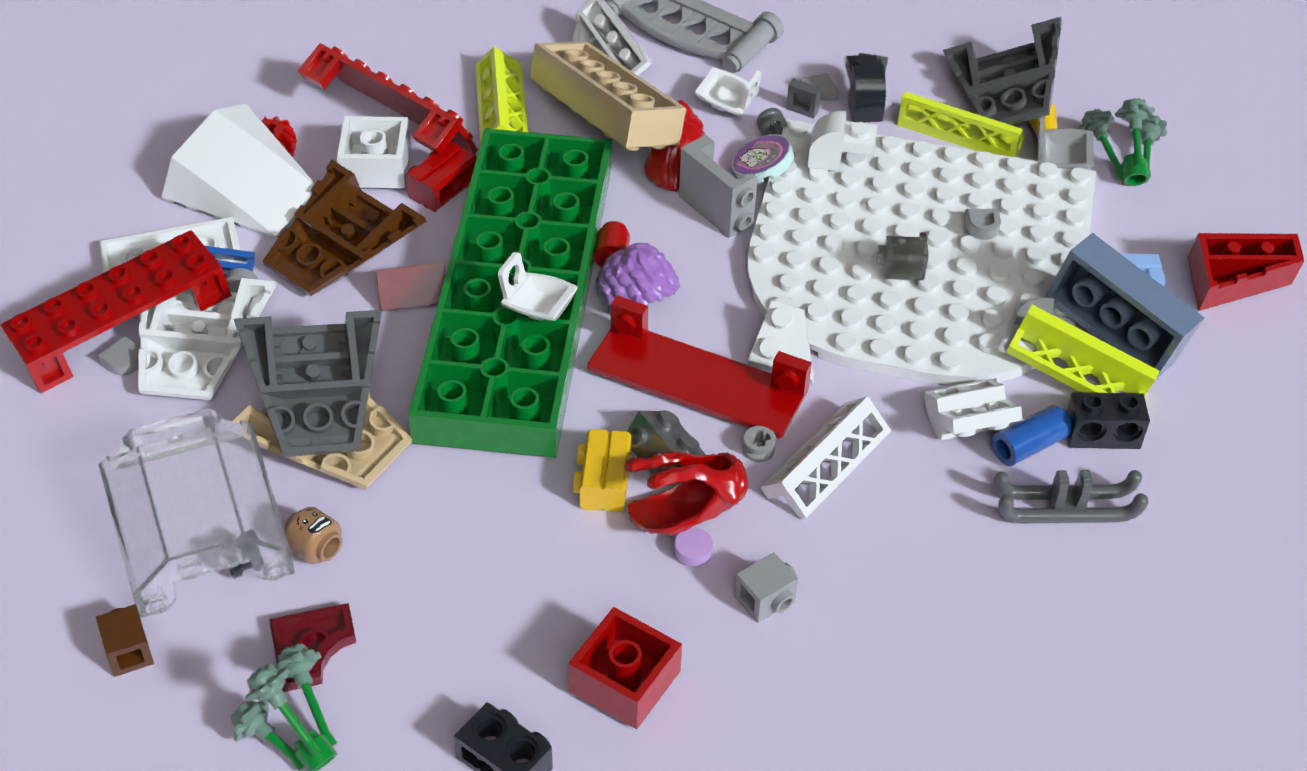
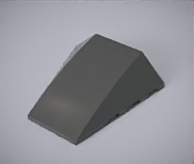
M1061 16L1032 24L1033 43L977 58L972 42L943 50L946 59L978 115L1009 125L1050 115L1062 26Z
M382 310L346 312L344 324L272 328L271 316L234 319L237 332L283 457L359 451Z

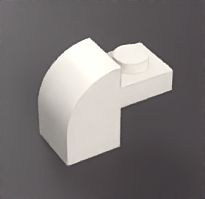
M836 111L824 115L815 123L812 130L807 168L839 171L842 152L874 155L877 125L864 122L846 121L847 111Z

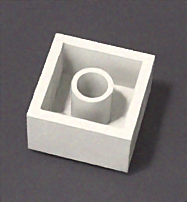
M344 116L337 163L355 174L360 188H405V175H407L411 149L408 117Z

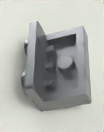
M667 410L638 411L627 430L631 434V450L638 458H650L658 453L678 451L681 454L688 452L695 456L706 455L699 447V442L689 435L679 423V418ZM674 464L655 469H649L648 471L651 475H654L668 468L682 466L680 464Z

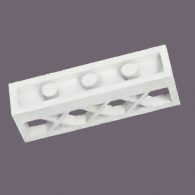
M868 396L846 402L760 488L768 499L784 496L799 519L807 518L891 432V429ZM866 417L876 429V432L871 437L863 436V420ZM844 439L853 441L852 457L850 459L841 457L842 441ZM822 461L831 462V478L829 480L820 479V463ZM801 482L810 484V496L805 504L794 490Z

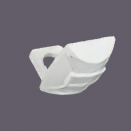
M713 67L694 94L721 112L727 111L736 116H741L759 92L758 87L762 72L757 70L748 82L737 75Z
M513 252L498 271V278L504 298L501 301V305L538 321H556L578 289L576 285L556 277L525 272L521 254L518 252ZM515 266L514 285H511L508 282L511 268Z

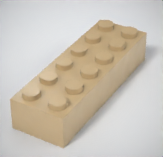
M589 42L535 43L530 79L539 84L542 90L554 95L557 101L569 106L572 112L580 114L587 119L589 124L602 130L605 136L617 141L620 147L636 151L639 150V147L650 146L656 149H664L666 145L680 144L686 112L684 106Z

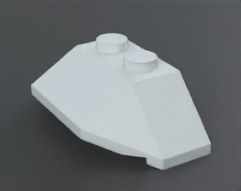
M589 0L576 12L573 42H589L636 75L641 74L653 63L629 29L605 0Z

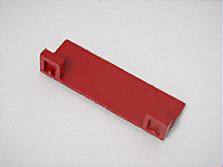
M319 43L298 69V73L302 78L323 90L337 76L341 82L404 117H408V119L420 125L412 135L415 141L441 155L450 142L474 154L478 151L472 141L473 135L462 125L464 120L456 112L450 109L447 112L440 109L439 105L429 97L425 96L423 99L418 97L405 84L400 86L394 84L392 79L381 71H378L377 74L374 73L364 62L359 59L352 61L342 50L335 46L331 49Z
M190 230L3 322L1 327L24 361L35 386L40 393H43L73 378L63 352L190 289L194 303L200 311H204L232 295L221 265L195 233Z
M616 295L611 303V328L587 363V369L591 372L748 428L754 426L767 427L779 439L785 435L808 393L812 366L810 361L778 351L773 360L772 373L648 331V306Z

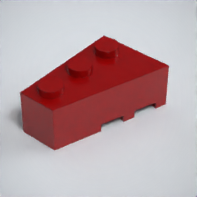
M1198 233L1187 257L1198 311L1292 285L1305 261L1298 234Z

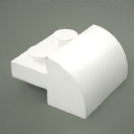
M990 378L924 391L927 415L935 434L940 440L972 436L989 430H1001L1009 427L1011 422L1022 420L1021 406L1007 400L1004 385Z

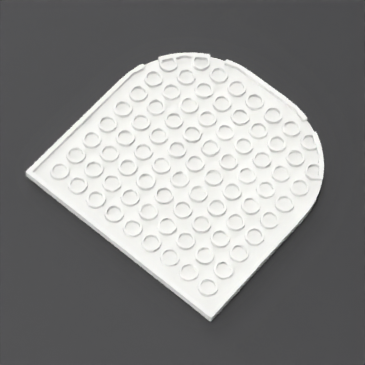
M786 119L788 127L783 128L781 135L787 137L793 147L794 159L788 169L780 176L773 179L771 175L769 176L747 256V280L753 292V300L764 318L771 300L804 309L810 349L818 352L817 357L840 366L867 372L954 386L989 378L1002 382L1035 370L1036 368L1006 353L1020 326L1015 324L1016 315L1020 307L1026 302L1037 298H1045L1046 292L1070 250L1089 236L1096 171L1080 167L1063 169L1050 162L1038 164V161L1022 159L1020 157H1009L876 134L874 155L842 152L839 171L807 168L811 135L815 124ZM998 209L1001 219L998 235L988 240L977 239L971 236L966 229L965 210ZM1054 305L1052 315L1076 326L1077 322ZM1021 338L1019 346L1030 352L1037 351L1034 344Z

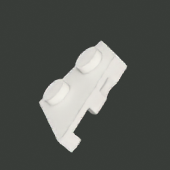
M771 300L749 356V366L772 373L773 360L778 351L812 362L804 309ZM811 366V374H810V382H809V384H810V385H813V383H814V373H813V366Z

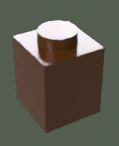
M136 604L124 608H116L108 613L96 616L106 656L114 677L154 664Z

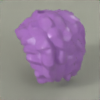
M634 243L626 250L620 249L610 257H607L603 267L598 272L595 287L598 290L597 296L602 297L603 303L607 304L610 308L616 295L648 306L649 303L662 301L663 297L674 295L680 287V282L671 263L666 260L664 253L659 252L656 247L651 246L649 243Z

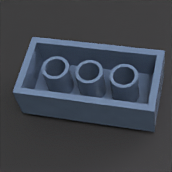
M1091 233L1070 250L1044 296L1045 298H1055V306L1096 338L1159 370L1157 378L1175 363L1205 318L1094 233Z

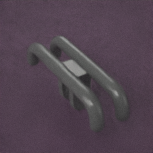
M1066 470L1056 471L1052 485H1011L1008 483L1009 476L1002 471L998 472L993 480L995 491L1002 496L998 502L999 513L1005 520L1012 523L1124 522L1142 514L1149 502L1145 494L1139 493L1130 504L1124 507L1086 508L1089 499H1115L1134 492L1142 481V474L1137 470L1130 471L1126 479L1117 484H1092L1090 470H1080L1074 485H1069V477ZM1014 500H1050L1052 508L1019 509L1013 506Z

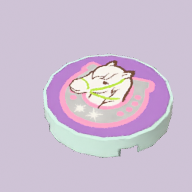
M779 134L758 137L746 143L737 151L732 159L731 167L738 179L753 173L757 176V184L765 182L763 178L770 175L772 179L776 178L788 169L794 159L793 147L787 137Z

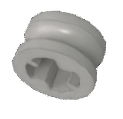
M754 426L745 432L743 438V453L745 457L754 462L770 460L775 453L776 435L774 432L764 426ZM757 442H762V446H757Z

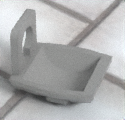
M1045 117L1039 118L1038 164L1050 162L1063 169L1078 167L1087 169L1094 166L1093 131L1081 129L1044 130Z

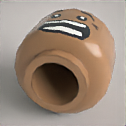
M306 507L293 513L285 523L284 543L287 549L310 564L331 560L341 548L343 539L340 524L316 507Z

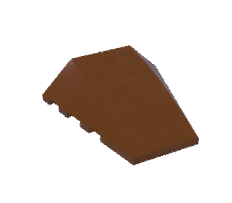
M331 159L326 167L327 173L322 181L317 180L312 187L310 199L305 206L300 205L294 214L295 221L290 228L285 227L262 262L266 267L312 296L352 273L393 243L427 222L426 217L403 203L392 210L360 189L355 174Z

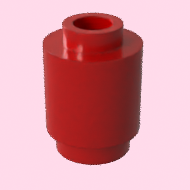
M610 221L605 223L598 231L594 260L600 267H603L607 257H610L620 249L626 250L629 247L630 234L623 223Z

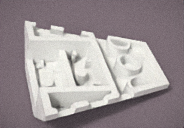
M247 104L215 109L175 152L170 160L162 199L173 204L174 202L183 204L186 208L196 212L203 211L212 214L217 219L233 217L234 222L238 223L240 227L278 239L285 227L289 228L295 221L294 214L300 205L305 206L312 196L311 189L315 183Z
M241 278L237 293L231 292V297L204 311H200L195 305L190 289L142 312L141 322L139 323V393L211 401L242 347L234 319L259 317L277 286L276 281Z

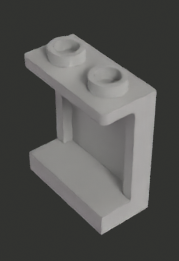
M704 135L681 148L679 197L730 238L741 231L747 230L754 223L757 176L753 173L742 179H736L713 160L714 141L707 135Z

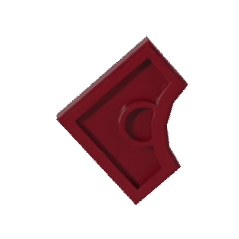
M349 603L269 619L277 664L279 663L278 655L282 653V650L296 644H303L308 650L314 649L315 652H320L322 657L309 671L313 680L311 686L323 684V670L335 653L341 648L356 643ZM294 678L285 679V684L282 688L283 692L298 689Z

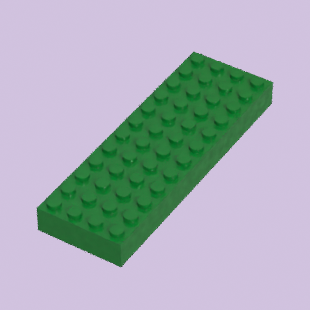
M484 129L408 414L412 444L557 458L594 264L597 235L601 227L612 170L611 139ZM513 252L521 254L525 272L556 277L577 286L578 289L556 321L534 320L501 305V301L504 298L498 278V271ZM515 266L511 268L508 282L511 285H514Z

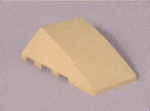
M369 391L358 452L286 458L366 490L412 443V438L383 406L379 407L373 401ZM247 406L224 428V432L282 456L265 407L259 412L252 406Z

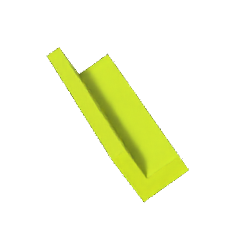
M493 46L475 65L480 143L485 128L528 132L522 64Z
M906 91L901 97L897 126L974 151L989 152L1009 157H1017L1024 145L1025 135H1022L1023 129Z
M1033 304L1006 350L1007 354L1079 392L1116 393L1115 391H1123L1125 393H1144L1145 397L1159 374V370ZM1021 338L1034 344L1037 351L1030 352L1019 346ZM1058 357L1066 361L1069 368L1063 369L1055 365L1052 358ZM1091 374L1095 376L1101 385H1093L1087 382L1084 375Z

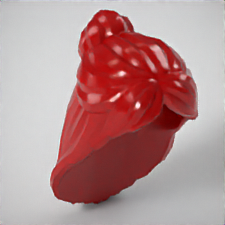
M683 100L677 101L686 108L680 144L666 145L664 149L651 147L644 164L645 174L650 181L655 182L657 187L674 192L679 190L681 148L705 135L702 121L694 114L689 104Z

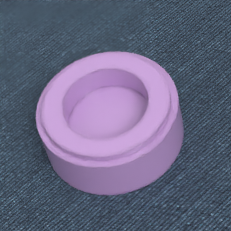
M690 528L678 533L675 538L674 553L681 563L688 566H700L711 558L713 540L706 531L699 528Z

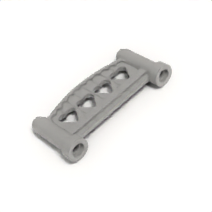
M605 0L618 17L620 15L625 16L649 35L671 46L701 56L722 60L723 68L730 73L739 72L767 43L775 42L784 31L780 18L769 11L762 12L752 23L702 0ZM653 1L658 2V9L654 13H648L645 9L636 7ZM678 11L682 12L681 22L677 24L670 23L668 19L660 18L663 15ZM706 23V31L703 34H695L692 30L684 29V27L693 24ZM720 34H730V43L728 45H719L717 41L708 40V38Z

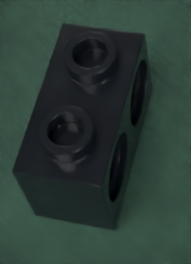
M1071 392L1066 410L1071 416L1072 426L1071 435L1067 437L1068 447L1141 449L1150 423L1144 393Z
M486 702L454 735L456 758L474 771H551L553 769L552 746L541 733L536 731L530 732L520 725L515 716L506 709L499 710L489 702ZM488 736L498 737V738H496V739H494V740H485V739H484L485 737H488ZM519 759H528V760H530L529 762H526V763H517V762H515L516 760H519Z

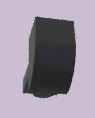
M876 54L846 56L845 67L850 82L848 107L852 122H883L886 103V79L883 64L878 63Z

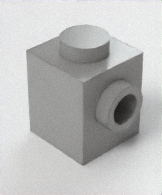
M773 552L736 573L734 597L759 623L774 613H782L792 606L796 597L797 574L790 564L783 563Z

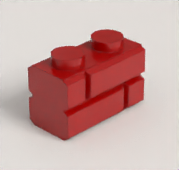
M453 142L448 144L441 155L432 151L426 160L418 166H412L408 170L407 175H405L407 195L411 200L419 204L423 203L424 207L436 212L470 185L477 159L476 155L466 149L462 150L461 146Z

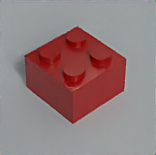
M613 606L568 662V691L629 726L638 729L680 673L682 643Z

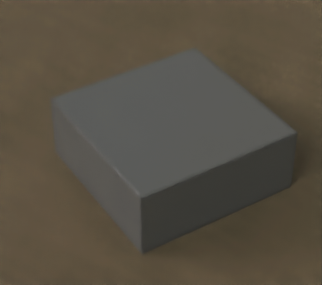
M793 78L788 85L786 109L814 119L819 112L821 88Z

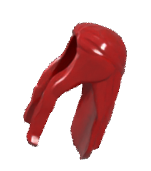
M679 451L658 453L650 458L628 459L624 466V469L630 472L655 469L674 464L682 466L668 468L657 474L650 475L647 479V487L658 489L660 486L680 483L668 490L641 500L632 501L627 505L629 519L634 523L636 529L641 528L643 532L650 534L665 533L672 536L704 521L714 519L738 504L745 497L748 490V478L743 462L728 452L704 456H695L688 452L681 454Z

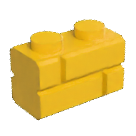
M590 429L587 431L586 443L578 444L577 465L583 466L582 472H574L573 494H580V507L583 510L599 511L604 509V511L621 513L625 510L629 471H626L624 466L626 460L631 458V434L628 431L612 430L609 433L607 430Z

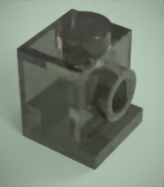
M919 232V237L886 236L885 245H878L877 265H883L884 279H925L929 257L926 233Z

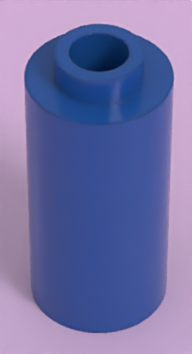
M1050 405L995 433L992 436L994 453L1004 465L1013 466L1069 437L1072 432L1071 416L1058 405Z

